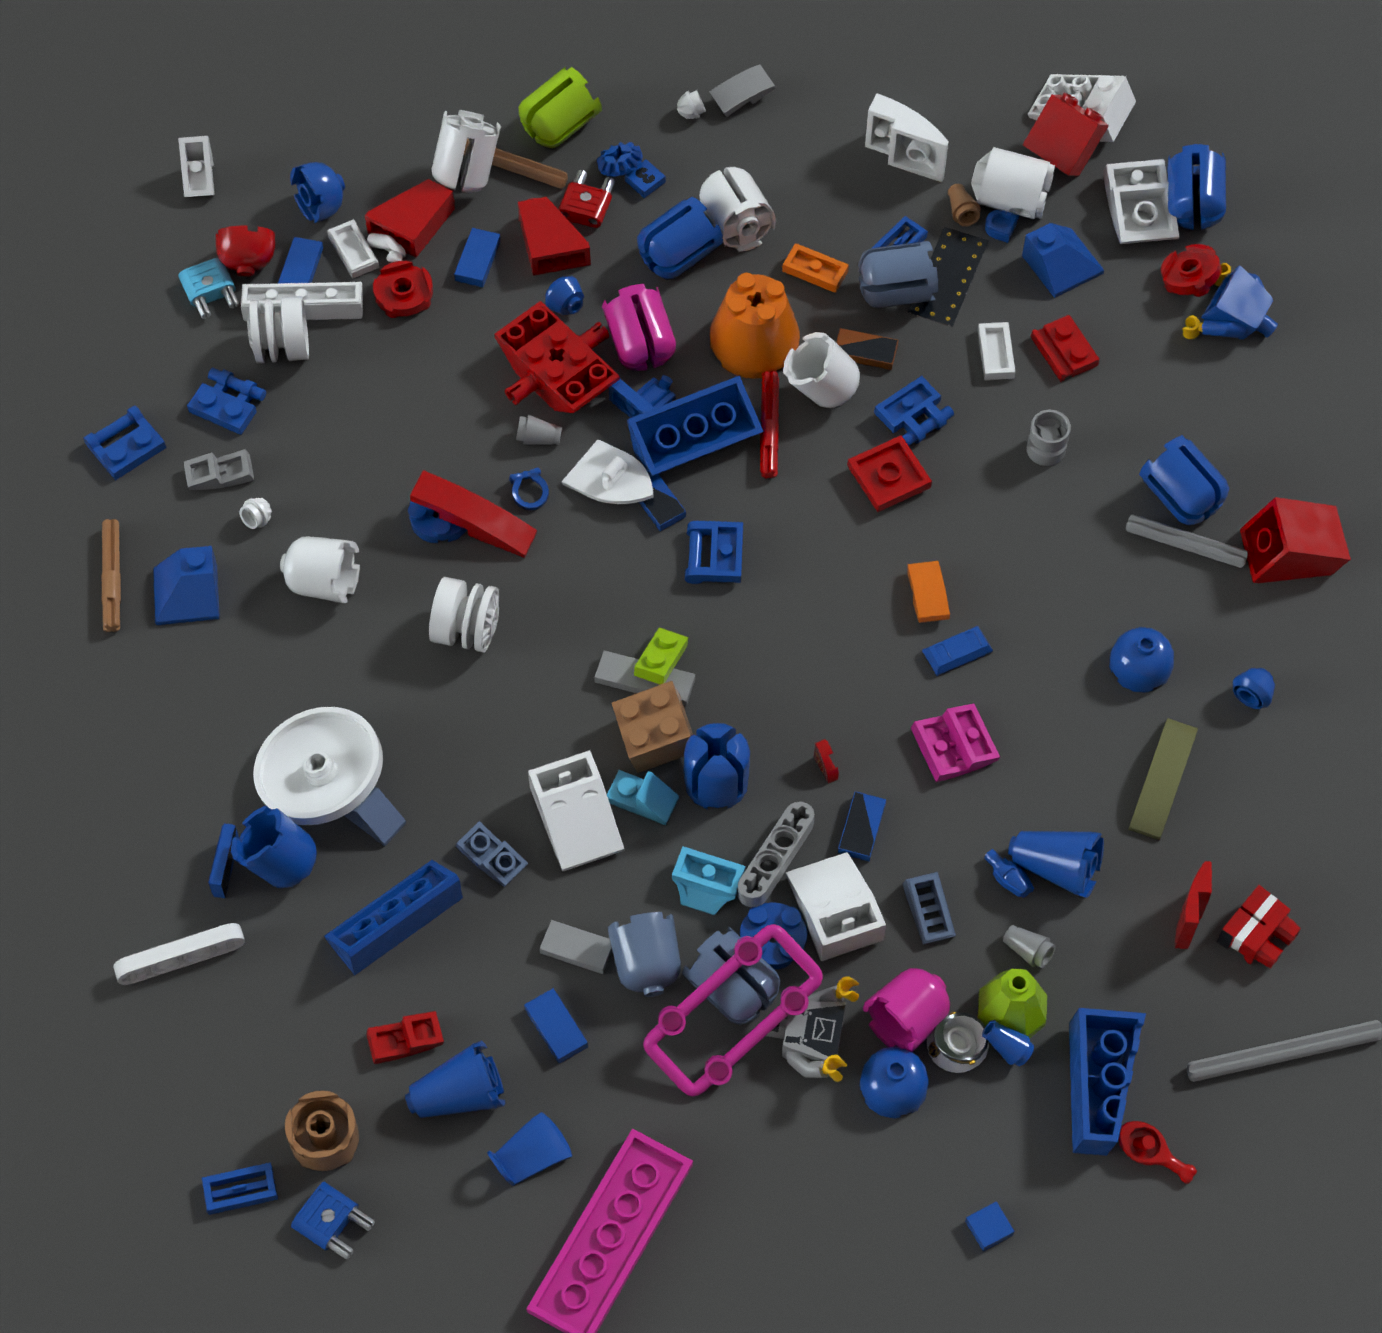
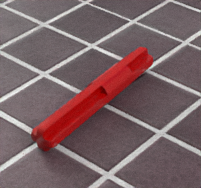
M765 371L762 374L761 427L764 432L760 434L761 476L765 479L775 478L778 474L779 377L776 371Z

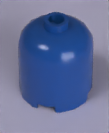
M263 806L251 813L242 822L246 828L241 833L239 839L234 837L232 840L231 853L235 861L277 888L293 887L309 876L317 856L315 842L307 832L278 808L270 809L268 806Z

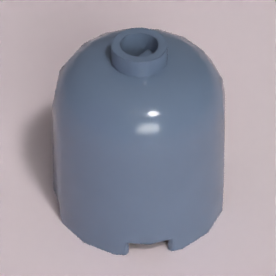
M650 912L630 916L631 923L620 927L618 921L608 926V934L621 984L631 991L644 992L645 997L663 994L664 988L673 984L681 972V961L673 915L670 914L666 916V919H663L662 912Z

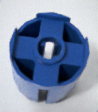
M1193 144L1183 146L1181 153L1174 155L1171 159L1169 155L1167 160L1168 211L1177 218V225L1179 227L1194 230V186H1200L1201 230L1208 229L1221 222L1226 213V158L1223 152L1222 156H1220L1218 153L1210 151L1209 145Z
M690 197L687 200H682L642 228L637 236L639 253L644 263L652 272L665 280L677 278L715 251L723 243V235L719 225L713 228L709 219L703 213L707 208L698 199Z
M1181 435L1163 445L1167 450L1154 463L1148 459L1141 468L1139 475L1180 523L1190 526L1201 523L1219 510L1227 498L1229 486L1227 480L1194 443Z
M724 723L704 725L697 729L696 735H691L686 742L684 751V782L686 792L694 803L704 809L725 806L731 808L739 803L747 792L749 780L750 749L748 741L741 733L736 735V729Z

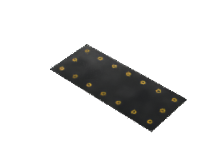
M944 227L931 257L933 267H937L938 292L932 293L936 300L913 303L908 313L953 327L989 240Z

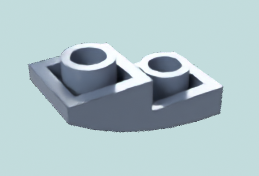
M480 821L455 845L472 863L503 887L511 882L528 865V862L505 840L501 842Z

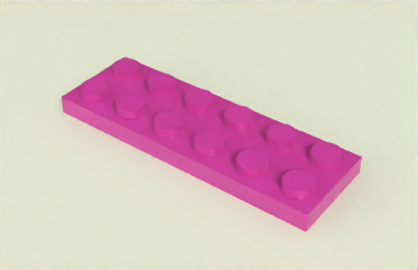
M632 1128L526 1308L527 1313L563 1333H597L690 1172L693 1160Z

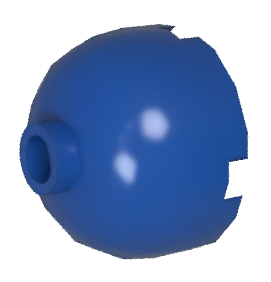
M318 162L302 164L292 169L290 174L291 186L296 184L299 192L294 194V198L306 219L309 221L315 219L314 223H318L333 216L341 207L345 183L341 175L336 174L326 164Z
M1138 627L1127 630L1119 636L1110 653L1109 668L1111 673L1113 670L1114 675L1118 678L1117 682L1121 686L1134 692L1146 693L1152 691L1155 687H1159L1161 684L1163 686L1167 683L1174 667V651L1170 641L1161 632L1152 628Z
M895 1046L883 1048L871 1055L863 1066L859 1085L865 1098V1103L871 1110L880 1116L894 1119L919 1109L925 1101L929 1081L926 1067L919 1056L907 1049Z

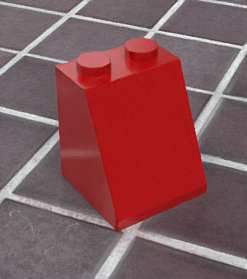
M1275 497L1240 528L1244 549L1248 552L1247 561L1253 583L1333 575L1351 560L1337 507L1333 505Z

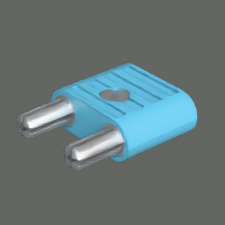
M219 258L186 268L179 273L178 277L191 305L197 307L201 318L206 319L205 313L208 318L211 316L207 303L225 297L230 308H234V305L235 307L239 305L234 293L236 287L226 266L221 263Z

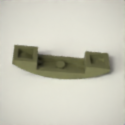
M1167 718L1128 830L1160 841L1198 728Z

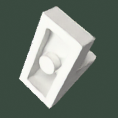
M209 137L178 138L184 197L215 195L212 172L214 162Z

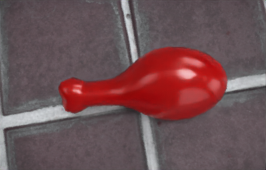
M1141 1121L1126 1122L1121 1126L1118 1141L1120 1147L1129 1158L1143 1165L1164 1166L1178 1174L1181 1181L1186 1184L1193 1180L1197 1172L1196 1168L1193 1165L1184 1164L1172 1155L1165 1138L1158 1129Z

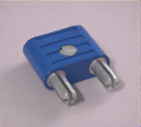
M324 1181L317 1187L295 1216L291 1228L325 1251L330 1248L343 1258L349 1259L350 1255L353 1254V1248L339 1240L338 1236L350 1220L367 1231L371 1229L375 1221L358 1210L359 1204Z

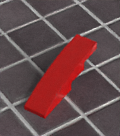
M425 470L422 471L410 494V501L439 512L440 519L467 529L468 536L523 558L526 557L537 534L535 528L510 512L453 482Z

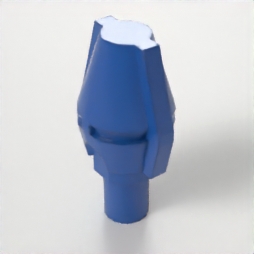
M994 849L986 853L984 859L993 867V876L1003 888L1022 898L1033 892L1034 887L1025 871L1010 860L1008 861L1006 858L1003 859Z

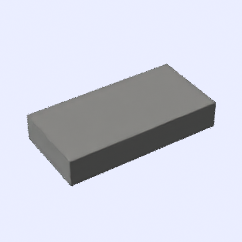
M551 920L539 949L540 954L600 974L604 973L612 952L609 938Z

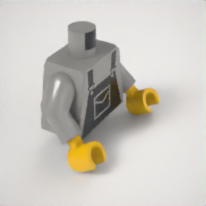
M849 976L841 978L836 986L812 993L808 997V1007L802 1014H789L788 1019L782 1020L766 1035L767 1037L784 1039L782 1057L787 1059L788 1064L805 1078H827L830 1076L836 1082H840L843 1079V1076L837 1071L839 1067H847V1064L838 1056L846 1003L842 1001L846 998L851 1002H855L859 998L858 993L849 991L851 987L859 985L856 980Z

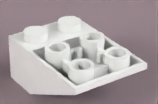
M1051 74L1031 107L1028 116L1037 120L1051 94L1063 95L1065 92L1079 100L1077 105L1083 109L1091 108L1102 115L1101 120L1107 123L1109 127L1100 142H1114L1136 100L1126 76Z
M590 750L528 771L530 790L562 872L624 851L601 776Z
M848 852L786 872V877L821 961L884 941L886 923L873 893Z

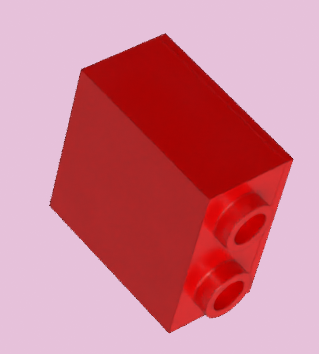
M1064 92L1063 95L1051 94L1022 145L1050 162V164L1055 165L1056 168L1068 176H1080L1109 125L1101 120V114L1091 108L1083 109L1077 105L1079 100Z

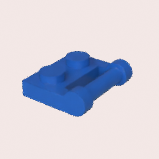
M136 405L129 408L127 414L95 434L89 433L83 437L87 447L115 481L166 449L165 441L144 418ZM132 424L138 427L108 447L103 448L101 446L102 443Z
M689 522L687 524V535L690 537L688 568L685 570V581L690 584H699L703 581L741 583L743 522ZM705 535L711 536L710 567H701L702 537Z

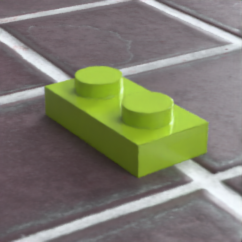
M659 627L636 663L634 676L659 685L664 684L686 650L688 637Z

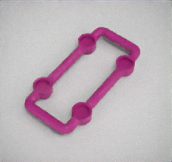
M775 924L767 925L754 937L745 936L738 939L734 946L735 954L677 1007L667 1006L663 1008L658 1016V1025L644 1038L643 1046L647 1055L686 1095L699 1096L713 1084L723 1085L727 1083L732 1076V1066L789 1014H802L808 1007V997L821 985L823 974L820 967L781 926ZM774 938L809 975V978L799 987L789 986L784 989L780 997L781 1004L724 1056L715 1055L710 1057L705 1063V1073L696 1082L692 1083L659 1048L657 1043L666 1035L674 1036L681 1033L686 1025L685 1017L742 965L751 966L756 964L762 957V947L770 939Z

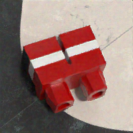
M1258 885L1242 904L1241 908L1237 910L1223 927L1217 943L1227 950L1232 947L1244 955L1245 961L1250 965L1254 960H1257L1271 969L1280 958L1283 950L1270 942V940L1276 936L1289 946L1298 936L1301 928L1288 917L1291 909L1261 885Z

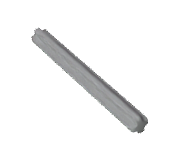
M1374 1020L1195 1060L1187 1064L1186 1070L1190 1081L1195 1082L1382 1039V1024L1380 1021Z

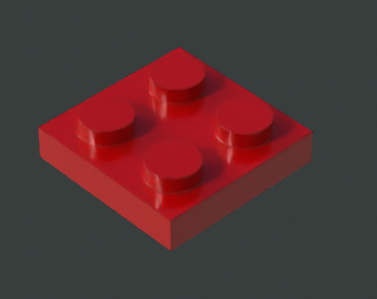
M902 435L848 459V468L877 512L928 490L932 486V480Z

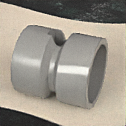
M1048 409L1040 411L1032 419L1026 451L1033 462L1042 466H1052L1064 458L1071 424L1063 413Z

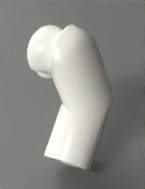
M379 233L369 234L367 238L369 246L388 251L389 254L386 257L388 262L402 261L406 257L405 249L392 236Z

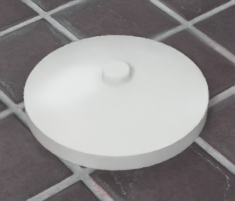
M339 707L309 709L281 723L266 738L259 749L254 764L253 777L255 788L265 806H268L270 809L278 808L298 825L327 823L348 814L368 797L381 774L383 751L372 726L357 713Z

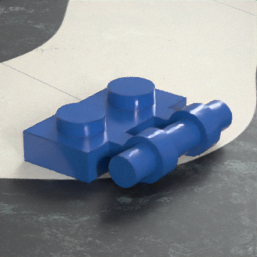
M211 368L208 373V379L215 381L216 384L214 387L202 383L188 403V411L242 435L257 413L255 405L250 404L252 398L263 401L266 396V390L257 387V383L251 380L243 381L234 377V374L228 370L223 369L220 371ZM231 388L240 393L237 397H234L226 392Z
M920 376L875 406L874 414L893 434L904 428L907 433L902 437L910 446L913 443L918 444L926 438V434L932 430H939L945 426L947 420L954 416V411L950 406H946L941 410L936 407L941 401V395L923 376ZM925 414L928 419L918 424L915 419Z

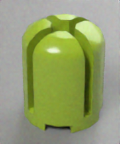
M564 67L521 101L518 108L520 121L525 131L532 138L535 137V141L541 146L555 148L602 111V105L598 97L594 100L592 99L588 89L585 87V84L588 83L587 80L573 67H570L568 70Z

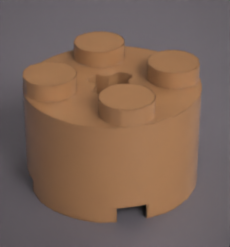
M314 1091L302 1096L298 1100L299 1102L289 1110L285 1119L286 1137L295 1158L303 1167L316 1171H329L349 1163L354 1157L359 1142V1129L351 1106L338 1097L337 1094L330 1091ZM327 1128L323 1134H320V1129Z

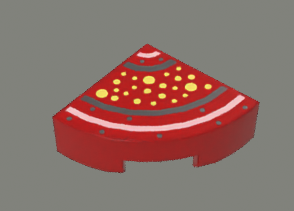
M823 739L815 743L814 759L829 784L838 780L839 770L838 767L835 768L829 757L833 751L828 741Z

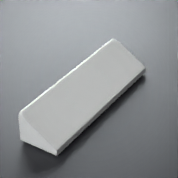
M362 282L242 284L241 311L244 321H247L249 315L250 300H259L261 313H265V299H271L275 312H280L282 297L294 296L303 297L306 320L361 319L363 317Z

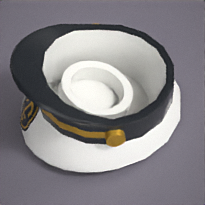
M957 1012L950 1013L934 1028L933 1033L927 1038L928 1052L934 1063L946 1071L955 1073L967 1072L980 1065L986 1058L989 1048V1041L982 1037L985 1025L974 1015Z

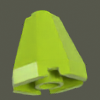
M1012 968L1000 972L979 989L977 1018L985 1026L990 1021L995 1020L1001 1025L1029 1036V1038L1045 1027L1047 994L1027 970Z

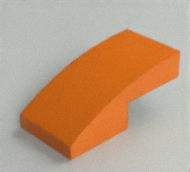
M939 561L907 564V574L913 592V605L918 622L950 619L947 594Z

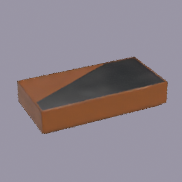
M840 328L836 343L855 363L892 370L899 340Z

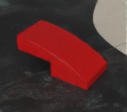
M436 1011L403 1016L402 1021L399 1023L370 1027L366 1032L374 1064L412 1056L441 1046L444 1043Z

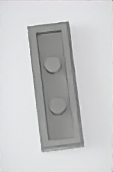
M603 651L594 677L595 683L633 693H639L659 685L634 676V667L639 659ZM673 669L665 682L673 681L680 694L683 706L688 704L696 674Z

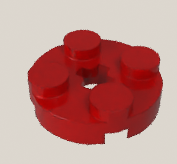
M1191 244L1185 246L1186 251L1177 254L1175 250L1170 253L1161 265L1163 282L1166 290L1170 293L1179 295L1193 294L1196 297L1204 296L1209 292V287L1215 284L1221 275L1222 266L1220 259L1216 255L1215 250L1210 246Z
M396 261L384 266L380 270L381 274L373 282V293L377 305L385 311L388 317L411 316L430 307L433 284L429 272L421 266L422 269L417 266H413V262ZM400 285L410 288L406 292H398Z

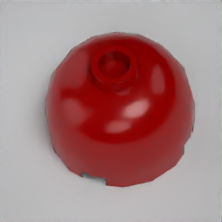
M248 225L221 228L218 230V234H215L218 258L227 268L237 271L238 276L248 277L255 275V271L265 268L274 255L275 233L271 229L257 226V232L248 231Z

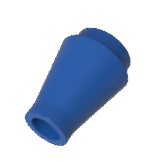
M995 1020L990 1021L982 1032V1037L988 1040L1010 1065L1022 1066L1033 1053L1034 1044L1030 1042L1029 1036L1001 1025Z

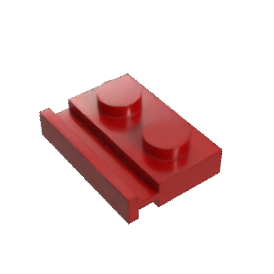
M1070 315L1048 323L1040 330H1032L1031 339L1060 382L1064 381L1068 376L1074 377L1099 365V357Z

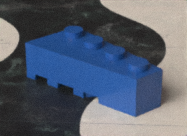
M1079 1008L1070 1020L1069 1045L1073 1153L1107 1156L1118 1142L1127 1102L1126 1096L1132 1080L1135 1055L1138 1052L1139 1037L1146 1013Z

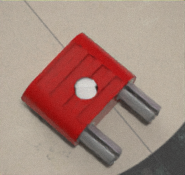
M579 170L574 182L568 184L558 210L570 222L599 228L612 200L610 193L615 181L613 178H605L601 189L584 185L587 173L584 170L583 172Z

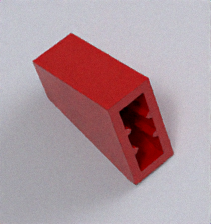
M427 179L368 211L365 214L367 233L390 235L405 249L406 253L417 258L455 210L453 191L440 183L438 184Z
M547 197L530 198L518 202L519 221L533 276L591 265L589 242Z

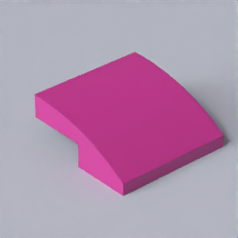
M974 703L948 708L942 716L918 720L911 726L913 735L936 782L978 770L998 761L1000 758Z

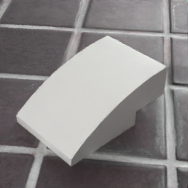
M876 93L868 110L865 147L888 154V165L942 182L945 174L949 141L931 122L919 113L891 98Z
M1164 159L1107 164L1103 172L1110 214L1120 244L1178 239L1177 218L1168 211V180Z

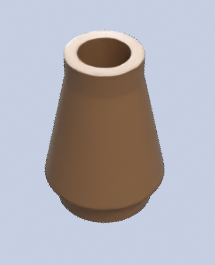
M962 184L952 185L948 189V195L950 197L953 220L961 226L973 225L980 218V205L965 190Z

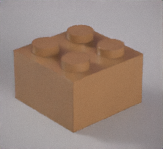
M673 681L612 702L629 760L637 773L684 757L686 742L693 733L680 694Z

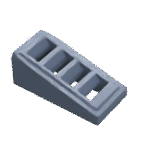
M938 872L906 879L902 883L923 945L955 937L956 934ZM926 887L931 889V893L918 895L916 891ZM934 899L936 905L921 908L920 902ZM939 912L940 917L929 920L924 919V914ZM943 923L944 930L928 933L927 927Z

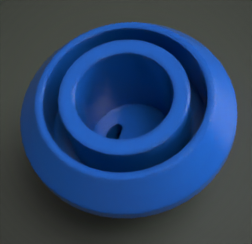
M573 276L558 278L546 291L545 304L552 311L569 315L577 313L583 306L584 294L578 280Z
M1250 668L1233 679V692L1246 706L1253 709L1267 708L1271 704L1275 683L1273 676L1263 668Z

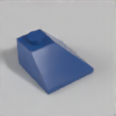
M1049 223L1025 236L1022 257L1054 298L1104 274L1102 266L1071 228Z
M212 546L179 549L153 568L156 625L220 619L217 563Z

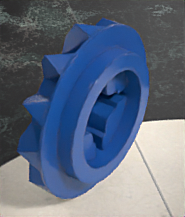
M620 142L616 146L610 145L608 150L601 151V156L596 160L598 169L603 175L622 176L636 169L641 164L643 155L640 147L634 146L632 142L625 145Z

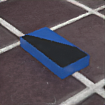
M659 474L652 477L650 476L654 498L639 503L659 531H662L684 519L686 511Z
M854 792L838 847V854L848 852L850 857L870 862L886 799Z
M224 823L222 825L208 881L212 895L218 898H226L234 865L231 853L232 840L234 837L239 839L236 826Z

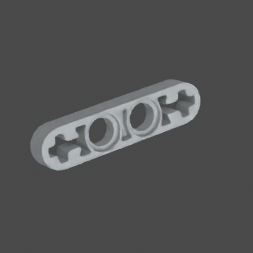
M794 802L786 808L739 880L738 899L742 904L748 907H758L768 899L814 827L815 814L812 806L805 802ZM801 815L805 816V819L801 818L798 821L796 829H794V818L798 819ZM780 837H788L793 841V844L788 847H780L775 841ZM764 861H773L778 867L773 871H764L760 868V864ZM757 879H759V890L748 893L747 889L752 890L757 883Z

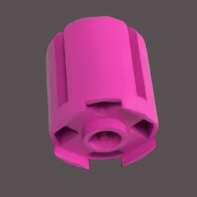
M645 284L631 285L618 290L620 296L613 299L610 303L607 304L606 300H604L602 309L620 363L626 369L634 371L647 370L646 360H648V354L653 368L665 364L672 358L676 350V341L658 287H656L655 291L653 289H646Z

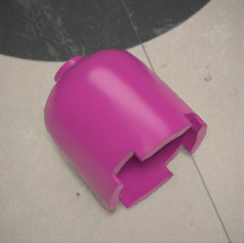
M910 968L901 972L868 998L863 1005V1011L869 1012L873 1019L869 1026L876 1036L887 1047L897 1045L900 1048L909 1050L911 1053L933 1033L934 1028L948 1016L950 1010V1000L944 981L939 976L919 968Z

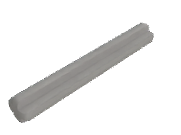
M1135 514L1130 515L1126 525L1127 532L1239 568L1245 565L1248 552L1244 549Z

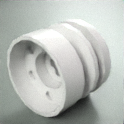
M282 297L280 312H275L271 299H265V313H261L259 300H250L247 328L249 344L253 350L256 363H265V349H269L272 363L277 362L279 348L285 349L288 361L308 360L309 340L303 297Z
M443 577L437 587L429 622L430 641L453 646L459 633H461V642L464 649L469 650L474 643L476 651L485 653L498 623L499 589L488 586L484 592L483 585L476 583L470 595L467 596L465 581Z

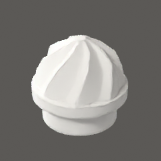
M697 90L691 93L686 91L677 103L678 113L686 119L700 118L699 114L706 112Z
M250 498L246 500L239 511L241 520L251 529L262 528L267 525L272 513L270 504L263 498Z

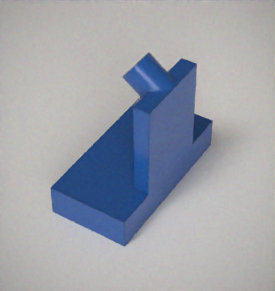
M665 375L661 377L660 381L653 377L636 392L620 379L609 387V400L627 416L632 418L672 402L675 399V394L669 388L673 380Z

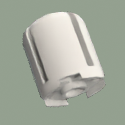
M458 110V115L447 116V111H445L431 168L434 179L444 187L455 190L467 138H469L461 171V192L472 193L481 191L488 182L501 129L498 122L496 127L484 122V115Z
M726 167L724 175L718 170L712 173L702 184L699 194L700 202L707 208L705 214L712 226L719 225L725 246L736 248L738 252L752 250L762 244L760 239L768 233L771 227L773 230L775 229L776 217L774 211L751 175L744 169Z

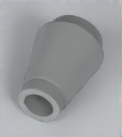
M528 415V417L520 416L516 440L522 441L523 445H559L562 427Z
M1014 925L1009 927L1003 938V942L1032 967L1044 968L1051 960L1055 951V945L1050 942L1049 937Z

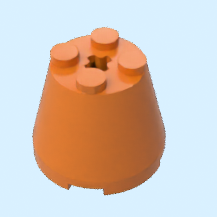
M751 273L739 275L737 280L729 287L710 327V348L722 363L721 366L737 376L759 379L762 378V374L765 371H777L784 367V361L791 348L796 351L799 347V326L785 293L784 285L780 281L765 275H752Z

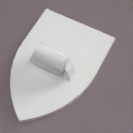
M597 440L562 481V485L604 503L630 504L654 498L650 476L640 461L601 440Z

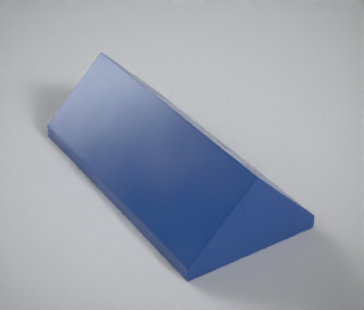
M740 375L627 420L634 455L651 477L764 432Z
M431 860L324 935V937L355 976L463 899L460 879L454 872Z

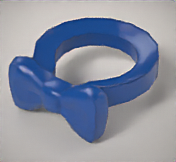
M539 467L530 471L511 474L509 477L510 483L513 484L512 498L523 509L536 510L547 502L549 488L546 481L540 476L541 470ZM531 478L540 485L542 496L538 501L528 503L520 498L518 490L522 480Z

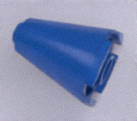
M1020 831L1017 837L1013 836L1011 838L1008 855L1012 856V861L1016 865L1079 897L1087 898L1091 895L1096 881L1090 879L1093 877L1095 870L1100 871L1104 838H1101L1102 834L1098 832Z
M482 1040L473 1043L409 1085V1093L405 1094V1099L412 1114L417 1112L420 1118L496 1109L506 1104L505 1100L498 1097L499 1094L504 1093V1089L492 1056L485 1058L482 1052L483 1049L488 1048Z

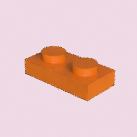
M797 243L794 244L782 266V272L834 293L839 289L849 269V264Z

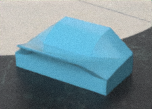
M683 846L672 873V880L678 887L681 905L715 915L726 902L735 899L738 892V883L745 872L746 866Z

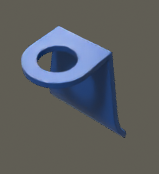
M542 1112L528 1121L495 1154L491 1150L487 1152L498 1171L512 1186L556 1163L572 1157L565 1137L553 1121Z

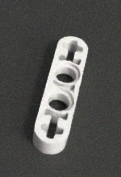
M229 923L124 957L116 961L113 968L117 982L122 985H129L234 951L244 945L245 939L241 926L236 923Z

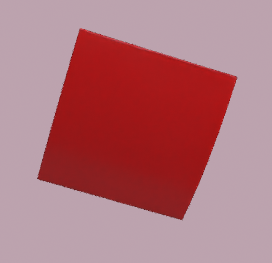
M1205 861L1192 882L1179 916L1175 935V948H1189L1199 924V919L1204 914L1212 894V862Z

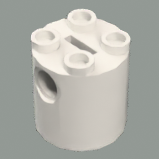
M993 147L989 153L977 161L971 185L977 203L1023 217L1041 219L1047 193L1043 191L1049 192L1055 165L1045 160Z

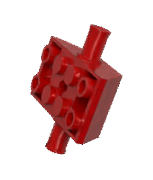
M539 301L494 334L515 373L521 378L505 389L507 398L514 405H518L535 391L554 411L575 413L620 380V376L592 350L609 338V332L605 326H602L601 322L595 323L594 326L580 336L576 335L542 301Z

